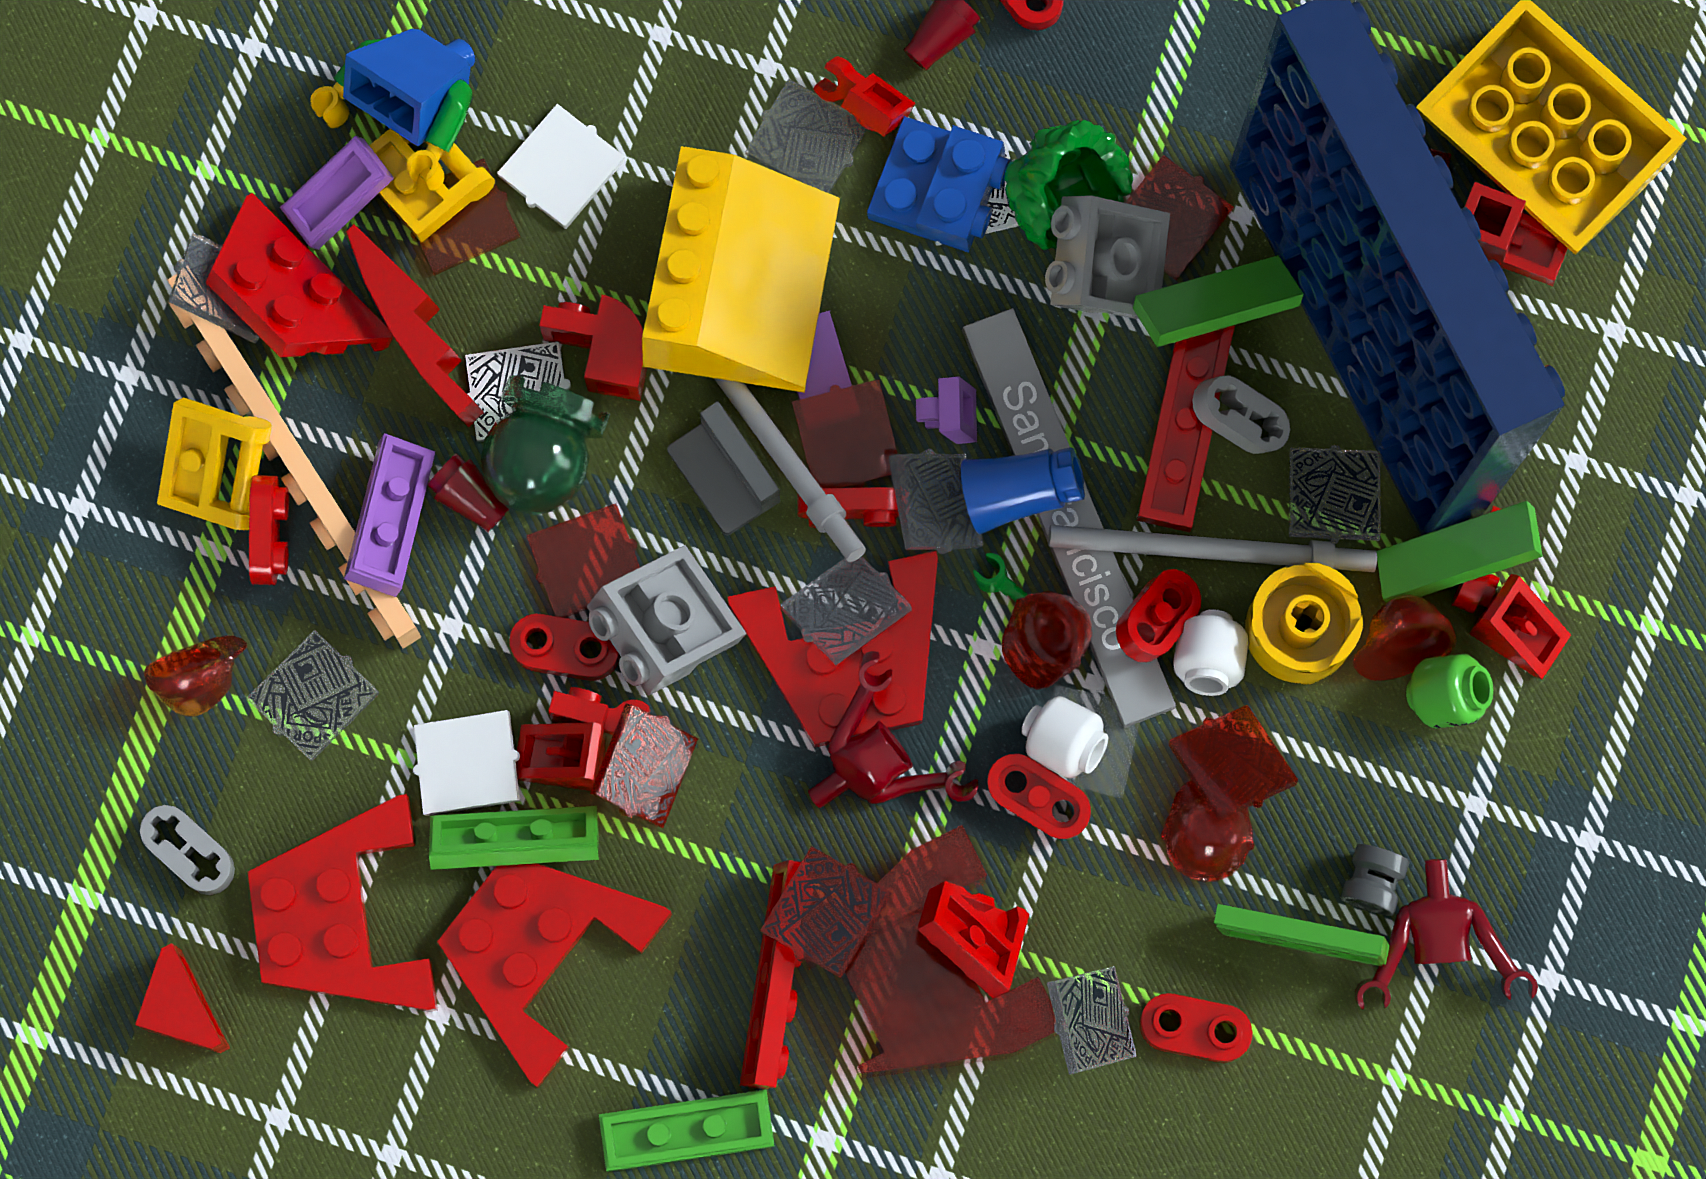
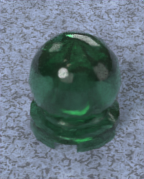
M513 375L509 376L501 396V400L511 407L512 412L496 420L484 439L481 464L485 482L498 500L515 511L533 515L557 511L572 501L583 486L590 458L585 440L603 437L610 414L600 411L599 414H591L594 405L592 401L544 381L540 391L525 388L523 385L526 379L523 376Z

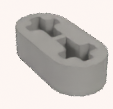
M1219 376L1207 379L1195 389L1192 402L1197 418L1204 425L1243 450L1252 454L1266 453L1278 450L1288 440L1290 424L1285 411L1279 405L1237 378ZM1223 392L1221 402L1231 409L1219 412L1220 402L1214 397L1215 393ZM1264 419L1262 428L1268 432L1267 437L1260 438L1262 429L1259 425L1252 422L1253 420Z
M162 805L153 808L145 815L140 828L143 843L188 886L200 894L213 895L222 892L230 885L235 872L233 859L223 847L183 811L174 806ZM178 819L180 822L175 830L187 843L180 850L167 840L157 845L155 841L160 835L155 828L157 823L163 820L171 824ZM195 850L207 860H212L216 855L220 857L216 864V868L220 872L217 879L213 881L208 877H204L199 882L195 879L199 875L200 870L189 859V856Z

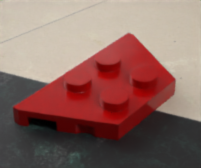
M253 193L246 196L205 283L279 357L305 356L309 352H318L323 355L344 353L347 345L371 344L373 351H383L388 348L393 339V335L388 327Z

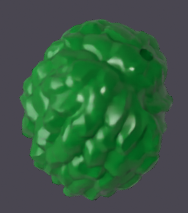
M1087 120L1071 121L1067 125L1038 130L1034 139L1029 143L1031 147L1029 152L1008 164L1004 177L1009 208L1014 211L1015 221L1024 230L1027 240L1037 244L1044 251L1050 248H1057L1058 238L1052 232L1051 220L1054 212L1061 206L1062 197L1095 196L1124 202L1123 196H1128L1132 190L1133 174L1129 169V157L1115 143L1116 137L1112 132H1106L1102 126L1093 125Z

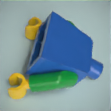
M409 29L386 39L366 40L361 42L354 51L346 54L345 63L333 77L337 81L333 87L324 86L313 92L310 101L311 107L318 117L323 116V119L330 128H338L346 122L349 116V108L343 101V99H346L414 145L419 146L425 141L428 142L426 150H419L408 158L407 170L412 181L415 183L423 169L431 168L426 176V185L430 191H434L444 181V171L438 161L443 151L450 152L465 122L473 95L469 86L470 68L475 63V55L470 45L462 39H455L443 45L419 29Z

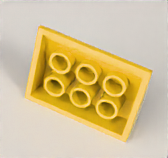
M1520 0L1416 106L1420 116L1503 191L1511 196L1525 200L1524 209L1575 255L1640 194L1675 157L1687 139L1531 0Z
M681 146L642 335L643 367L805 393L840 198L734 154Z

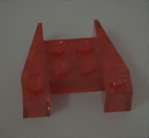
M963 825L912 849L872 888L870 915L873 916L872 918H867V915L860 916L863 921L870 920L869 923H866V927L851 910L848 912L862 929L861 931L847 915L844 917L856 930L857 934L852 931L843 919L839 921L853 936L852 939L834 951L822 937L820 940L832 954L829 955L819 942L816 944L827 955V958L823 956L815 945L813 948L823 961L817 957L812 949L808 952L813 958L807 953L804 955V964L807 970H810L831 960L858 939L854 948H849L850 952L847 955V959H845V955L848 951L843 953L844 958L842 960H836L844 961L841 970L882 1051V1054L857 1066V1072L861 1079L938 1067L959 1066L960 1064L989 1060L1010 1059L1060 1034L1064 1028L1039 977L986 1002L978 985L969 979L956 964L917 930L930 888L947 881L964 887L969 892L984 885L986 882L987 873ZM878 888H880V904L876 909ZM882 892H886L884 898L881 899V898H882V894H884V893H882ZM868 893L864 896L865 901H868ZM868 904L855 905L854 911L857 914L867 912ZM838 924L825 934L835 948L847 939L844 936L838 942L831 939V934L838 930Z

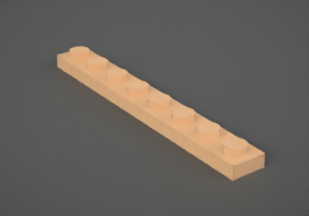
M185 268L184 271L189 276L194 285L197 287V285L195 284V282L193 281V279L191 278V276ZM180 271L167 279L175 292L176 297L187 308L183 307L178 301L176 303L172 302L173 299L168 300L169 305L185 329L192 324H195L205 340L196 344V347L212 372L214 373L223 367L233 383L224 390L240 416H244L251 411L254 417L263 418L272 424L270 441L263 444V452L269 461L280 456L290 472L283 476L281 480L288 487L298 506L308 500L318 518L311 521L310 525L326 550L337 545L348 563L355 531L222 325L218 324L220 321L215 318L213 310V319L211 318L208 302L206 301L207 318H205V316L199 315L204 313V308L199 309L200 313H195L196 310L177 292L176 288L179 291H183L184 296L188 300L190 299L182 282V288L176 287L177 285L180 286L178 279H182L192 298L197 297L188 278ZM202 298L191 301L196 308L204 305ZM347 563L338 568L343 576L345 575ZM346 580L355 595L365 590L373 601L376 608L367 614L385 641L395 636L404 649L421 638L416 626L397 597Z

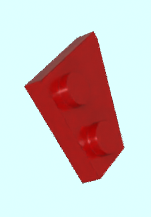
M944 881L928 890L917 930L956 964L969 979L974 981L994 999L1010 991L1029 913L1018 906L1009 911L1001 910L995 907L994 898L981 893L971 894L964 887Z

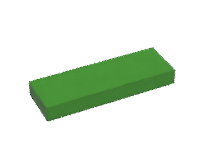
M1274 256L1136 295L1133 310L1156 347H1160L1299 307L1303 292L1280 257Z
M1528 501L1376 551L1382 598L1390 606L1543 557L1535 508Z
M597 806L430 816L429 861L431 870L599 860Z
M1221 904L1217 905L1214 920L1216 927L1225 936L1377 966L1386 965L1390 946L1385 936Z
M767 1090L599 1114L607 1172L775 1147Z

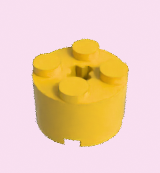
M1320 563L1293 565L1272 573L1260 586L1248 609L1245 620V630L1248 633L1249 640L1248 649L1256 662L1272 676L1291 683L1312 684L1334 673L1355 648L1363 628L1361 608L1357 599L1358 595L1353 585L1337 570ZM1303 614L1312 619L1309 628L1305 632L1295 627L1297 620Z

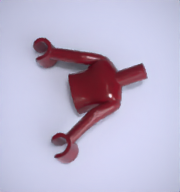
M876 651L865 653L859 664L860 685L835 729L828 746L835 772L808 790V794L814 804L822 808L848 789L862 799L867 800L870 804L883 803L905 794L945 788L948 796L953 800L962 802L972 799L978 790V779H974L966 785H958L953 782L954 778L964 773L966 769L965 762H952L946 772L897 778L911 769L913 764L902 745L881 721H877L866 732L850 738L860 724L875 691L886 689L892 679V669L887 670L880 676L870 675L866 669L877 663L880 654Z
M1430 859L1424 861L1427 896L1412 901L1400 908L1388 943L1390 946L1386 965L1378 966L1374 977L1364 979L1355 989V999L1362 1010H1364L1363 994L1366 989L1373 986L1382 990V1004L1384 1009L1387 1008L1391 999L1390 991L1387 987L1404 954L1410 930L1414 942V964L1451 963L1473 960L1470 950L1471 924L1483 949L1502 975V993L1509 1000H1511L1510 984L1515 978L1525 977L1528 980V994L1531 999L1537 994L1538 984L1532 974L1516 967L1478 903L1464 897L1449 894L1447 859Z

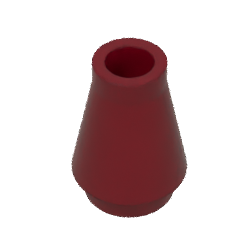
M934 0L913 38L903 51L919 67L927 71L936 61L976 33L973 27L980 20V17L964 0Z
M457 453L443 465L427 484L436 493L435 500L478 524L487 533L494 528L510 509L500 500L471 458L465 461Z

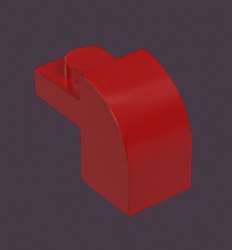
M1474 182L1465 207L1472 212L1478 223L1481 233V239L1478 242L1488 261L1494 259L1501 268L1553 286L1568 248L1534 217L1523 213L1526 204L1525 200Z
M601 295L597 315L590 314L588 307L572 302H560L558 308L543 306L539 325L543 341L559 342V344L590 349L584 376L587 391L641 401L647 367H643V328L636 315L625 304L610 296Z

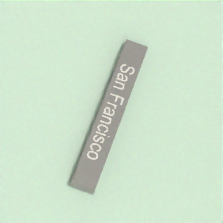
M1009 309L964 326L962 333L1012 456L1052 449L1054 452L1070 448L1014 309ZM1085 482L1084 500L1065 503L1063 508L1036 514L1047 542L1050 525L1104 529ZM1050 547L1123 729L1175 709L1176 704L1157 658L1147 663L1135 661L1124 653L1117 641V621L1133 602V599L1114 553L1110 551Z

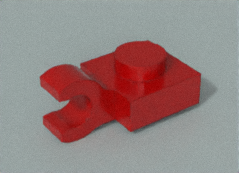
M839 56L831 59L824 67L836 76L838 85L824 78L813 88L815 93L825 101L835 102L844 99L841 105L842 108L854 115L861 126L878 132L883 137L902 123L904 116L908 117L915 105V102L874 73L865 78L854 69L849 61Z
M570 687L568 694L554 691L548 713L551 720L556 723L594 722L601 724L605 734L614 735L621 740L623 732L626 734L625 719L629 715L634 714L633 708L640 711V715L644 713V716L648 717L651 710L646 703L640 700H627L616 708H609L608 705L600 703L601 695L586 689ZM631 731V732L625 737V739L623 740V742L626 743V741L631 737V735H632L635 731ZM636 733L628 744L632 745L636 738L640 739L642 743L643 738Z

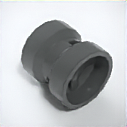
M1357 844L1351 861L1355 870L1352 878L1344 883L1340 899L1349 905L1365 911L1386 916L1394 915L1399 899L1395 893L1398 881L1405 878L1410 861L1397 853L1383 848Z

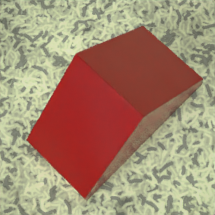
M1511 574L1497 590L1489 606L1484 610L1469 633L1539 679L1544 678L1571 636L1523 579L1515 574Z
M594 722L521 725L517 752L520 753V759L516 762L517 779L525 782L598 792L606 744V735L602 725Z
M172 943L161 948L135 1025L146 1031L217 1053L230 1049L182 950Z

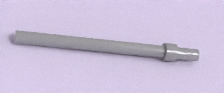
M714 378L808 506L806 514L820 533L827 532L848 562L859 559L865 553L866 548L845 521L846 511L833 494H825L747 386L741 382Z
M1050 525L1048 534V546L1059 548L1287 566L1320 563L1337 570L1375 572L1377 566L1376 551L1336 548L1334 542L1311 540L1309 545L1059 525Z

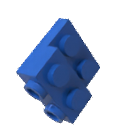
M904 116L867 210L868 219L969 253L974 237L982 239L989 226L992 208L988 207L987 203L993 188L1001 190L1005 184V172L1011 159L1005 158L1004 142L954 125L951 131Z

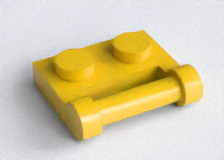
M389 129L369 145L394 177L378 195L421 243L470 202L480 200L493 188L495 179L484 167L477 168L455 143L449 153L443 151L440 159L460 180L450 189L442 183L438 189L430 191L426 185V176L431 169L425 168L420 172L417 181L414 183L407 170L408 158L415 153L408 145L410 141Z
M184 397L174 402L157 504L228 528L249 530L251 482L253 476L258 475L263 444L270 441L272 424L263 418L243 417ZM229 437L241 440L230 503L218 499Z

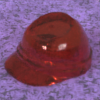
M1043 591L1028 594L1024 598H1018L1002 636V653L1008 667L1028 687L1036 690L1049 688L1062 677L1072 673L1081 664L1080 660L1084 657L1092 638L1090 616L1078 601L1061 593Z
M1400 595L1388 601L1374 614L1369 624V635L1366 643L1353 658V667L1361 676L1374 681L1392 680L1412 673L1415 667L1426 658L1448 656L1456 645L1455 630L1450 620L1442 615L1426 599L1415 595Z
M226 635L173 651L146 666L143 673L146 684L171 710L182 716H199L214 707L229 691L232 684L234 659L247 648V642L242 638Z
M1201 777L1199 780L1195 778L1186 782L1176 793L1170 813L1161 832V839L1165 841L1167 856L1176 870L1193 880L1218 882L1232 876L1244 864L1249 851L1254 849L1253 829L1249 819L1248 805L1244 806L1247 803L1245 799L1236 809L1234 808L1244 798V795L1232 806L1230 805L1242 793L1241 790L1228 803L1226 802L1239 789L1237 786L1222 799L1205 787L1214 777H1209L1203 784L1201 781L1205 777ZM1220 779V781L1227 785L1225 791H1219L1215 786L1210 788L1223 796L1233 785L1225 779ZM1199 787L1204 789L1206 792H1208L1218 801L1223 803L1233 812L1230 813L1226 809H1217L1216 813L1214 807L1222 806H1215V801L1210 798V800L1213 802V805L1211 806V802H1209L1208 796L1205 797V795ZM1226 811L1227 815L1219 818V813Z

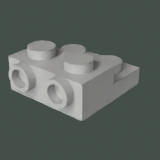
M1095 196L1062 197L1061 206L1054 212L1051 220L1052 232L1058 239L1055 261L1049 265L1045 275L1046 286L1052 292L1050 305L1089 313H1109L1139 319L1133 310L1135 296L1161 289L1163 285L1170 213Z
M686 545L602 586L587 605L590 611L589 624L595 636L602 641H611L621 656L619 666L625 680L633 686L641 685L648 696L689 675L698 664L738 644L747 634Z

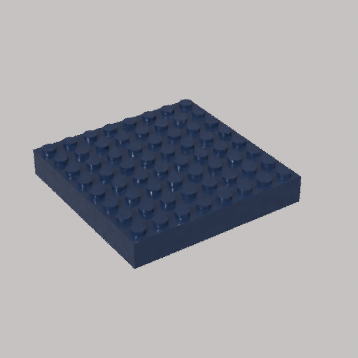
M1311 0L1278 15L1229 167L1275 256L1280 257L1303 292L1301 306L1420 535L1423 536L1483 515L1565 406L1562 400L1565 397V390L1556 370L1551 365L1544 366L1535 350L1534 345L1537 343V338L1531 322L1523 312L1516 314L1506 295L1509 291L1508 281L1501 266L1494 259L1488 261L1478 242L1481 239V233L1474 215L1467 207L1462 209L1459 207L1450 190L1453 187V179L1447 164L1441 156L1436 155L1433 157L1423 137L1426 135V130L1418 110L1411 103L1405 105L1396 88L1398 76L1391 59L1384 52L1378 54L1369 37L1371 26L1365 10L1357 1L1351 3L1350 0Z

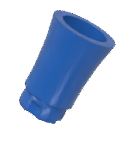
M1072 447L1054 452L1052 449L1000 458L964 459L961 463L964 499L969 517L978 534H983L1006 523L1034 514L1063 508L1065 503L1081 501L1085 498L1081 465Z

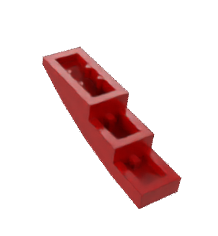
M353 224L346 231L365 285L389 331L421 377L459 419L470 427L484 412L448 376L462 360L426 324L440 309L409 276Z

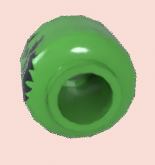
M1468 654L1426 658L1415 667L1406 688V697L1410 708L1415 711L1421 722L1430 728L1470 725L1477 723L1490 706L1493 699V683L1486 668Z

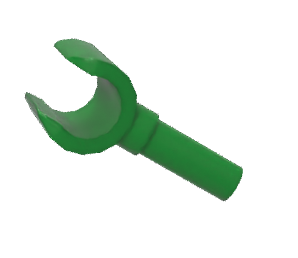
M986 553L985 557L988 563L1000 571L994 578L986 579L976 570H973L978 587L987 593L1000 591L1005 596L1008 595L1036 617L1043 606L1020 589L1008 577L1004 561L999 555Z

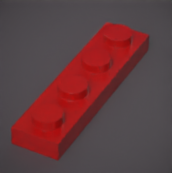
M1235 325L1175 342L1136 521L1185 532L1191 531L1213 431L1197 418L1193 410V394L1197 386L1203 381L1224 376ZM1221 392L1215 393L1214 397L1219 400Z
M787 860L773 866L739 1086L756 1089L776 1088L777 1079H782L787 1069L789 1050L788 1046L783 1045L786 1023H791L797 1006V992L791 989L794 967L798 968L801 965L805 953L804 949L790 933L793 932L804 947H806V942L795 930L797 928L800 931L799 926L801 925L802 918L782 933L793 946L783 941L782 936L778 933L777 925H780L781 930L784 929L786 925L791 924L787 920L795 915L793 911H791V915L787 912L788 917L784 913V911L793 907L796 912V904L791 896L794 895V890L788 891L789 887H793L794 879L800 915L809 909L803 908V906L811 905L812 901L801 902L798 882L812 880L808 879V875L806 876L805 865H810L808 863ZM800 870L804 871L803 876H797V874H802L799 872ZM809 882L801 883L803 900L811 899L803 889L804 885ZM806 888V891L813 897L814 889ZM789 897L790 900L786 905L792 903V906L782 909V905L785 903V901L781 902L782 899ZM776 910L781 923L765 928L766 925L778 921L774 913ZM772 927L775 928L778 937L775 936Z

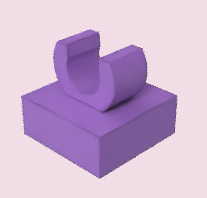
M939 378V397L916 399L917 422H925L927 429L939 428L940 433L956 444L977 442L976 389L962 378Z

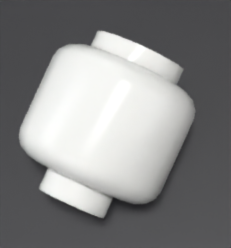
M1206 610L1199 616L1189 618L1184 623L1183 633L1176 641L1173 661L1176 675L1194 693L1207 696L1226 693L1229 688L1236 686L1244 677L1249 646L1248 633L1239 623L1233 621L1230 614L1224 611Z
M1061 696L1049 700L1043 707L1035 705L1026 716L1022 726V734L1027 737L1026 752L1028 757L1047 769L1070 779L1075 778L1082 772L1088 774L1092 772L1100 762L1108 743V734L1103 732L1102 718L1085 707Z

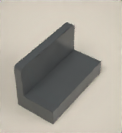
M717 401L700 413L701 424L671 443L667 450L669 456L724 535L728 536L780 502V489L719 401Z

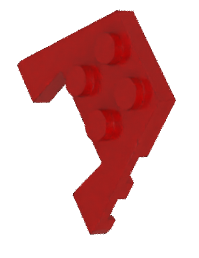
M936 551L888 561L896 603L900 601L898 612L903 614L895 617L896 619L892 620V622L886 623L887 626L880 631L878 629L885 620L880 621L876 628L868 624L863 625L873 630L872 632L860 626H855V628L870 634L869 636L855 629L846 628L867 639L861 644V639L856 637V642H859L858 647L855 645L826 652L825 650L830 649L831 646H842L840 643L819 642V640L842 641V636L814 635L789 641L776 586L727 597L731 612L747 633L746 635L751 645L770 672L779 691L814 748L829 745L835 729L860 685L859 664L861 658L870 651L879 652L880 658L875 665L866 669L867 672L873 676H880L887 670L892 669V679L886 689L875 691L860 724L850 738L866 732L877 721H881L890 731L922 724L938 563ZM903 604L908 610L902 611L900 606ZM845 633V645L853 643L854 635ZM818 643L826 644L827 647L825 648V650L823 649L824 646L819 645ZM851 651V652L848 653L847 655H842V656L833 657V658L831 657V656H833V655H837V654H841V653H845V652Z
M407 794L398 795L248 871L262 983L332 996L337 995L367 1000L386 1005L391 1004L415 1008L416 1010L427 1012L438 1011L432 962L430 959L373 967L358 856L416 846L410 801Z
M538 863L501 865L494 868L437 942L529 1081L539 1088L569 1047L524 1012L527 1006L594 920L599 921L642 954L672 916V912L664 906Z

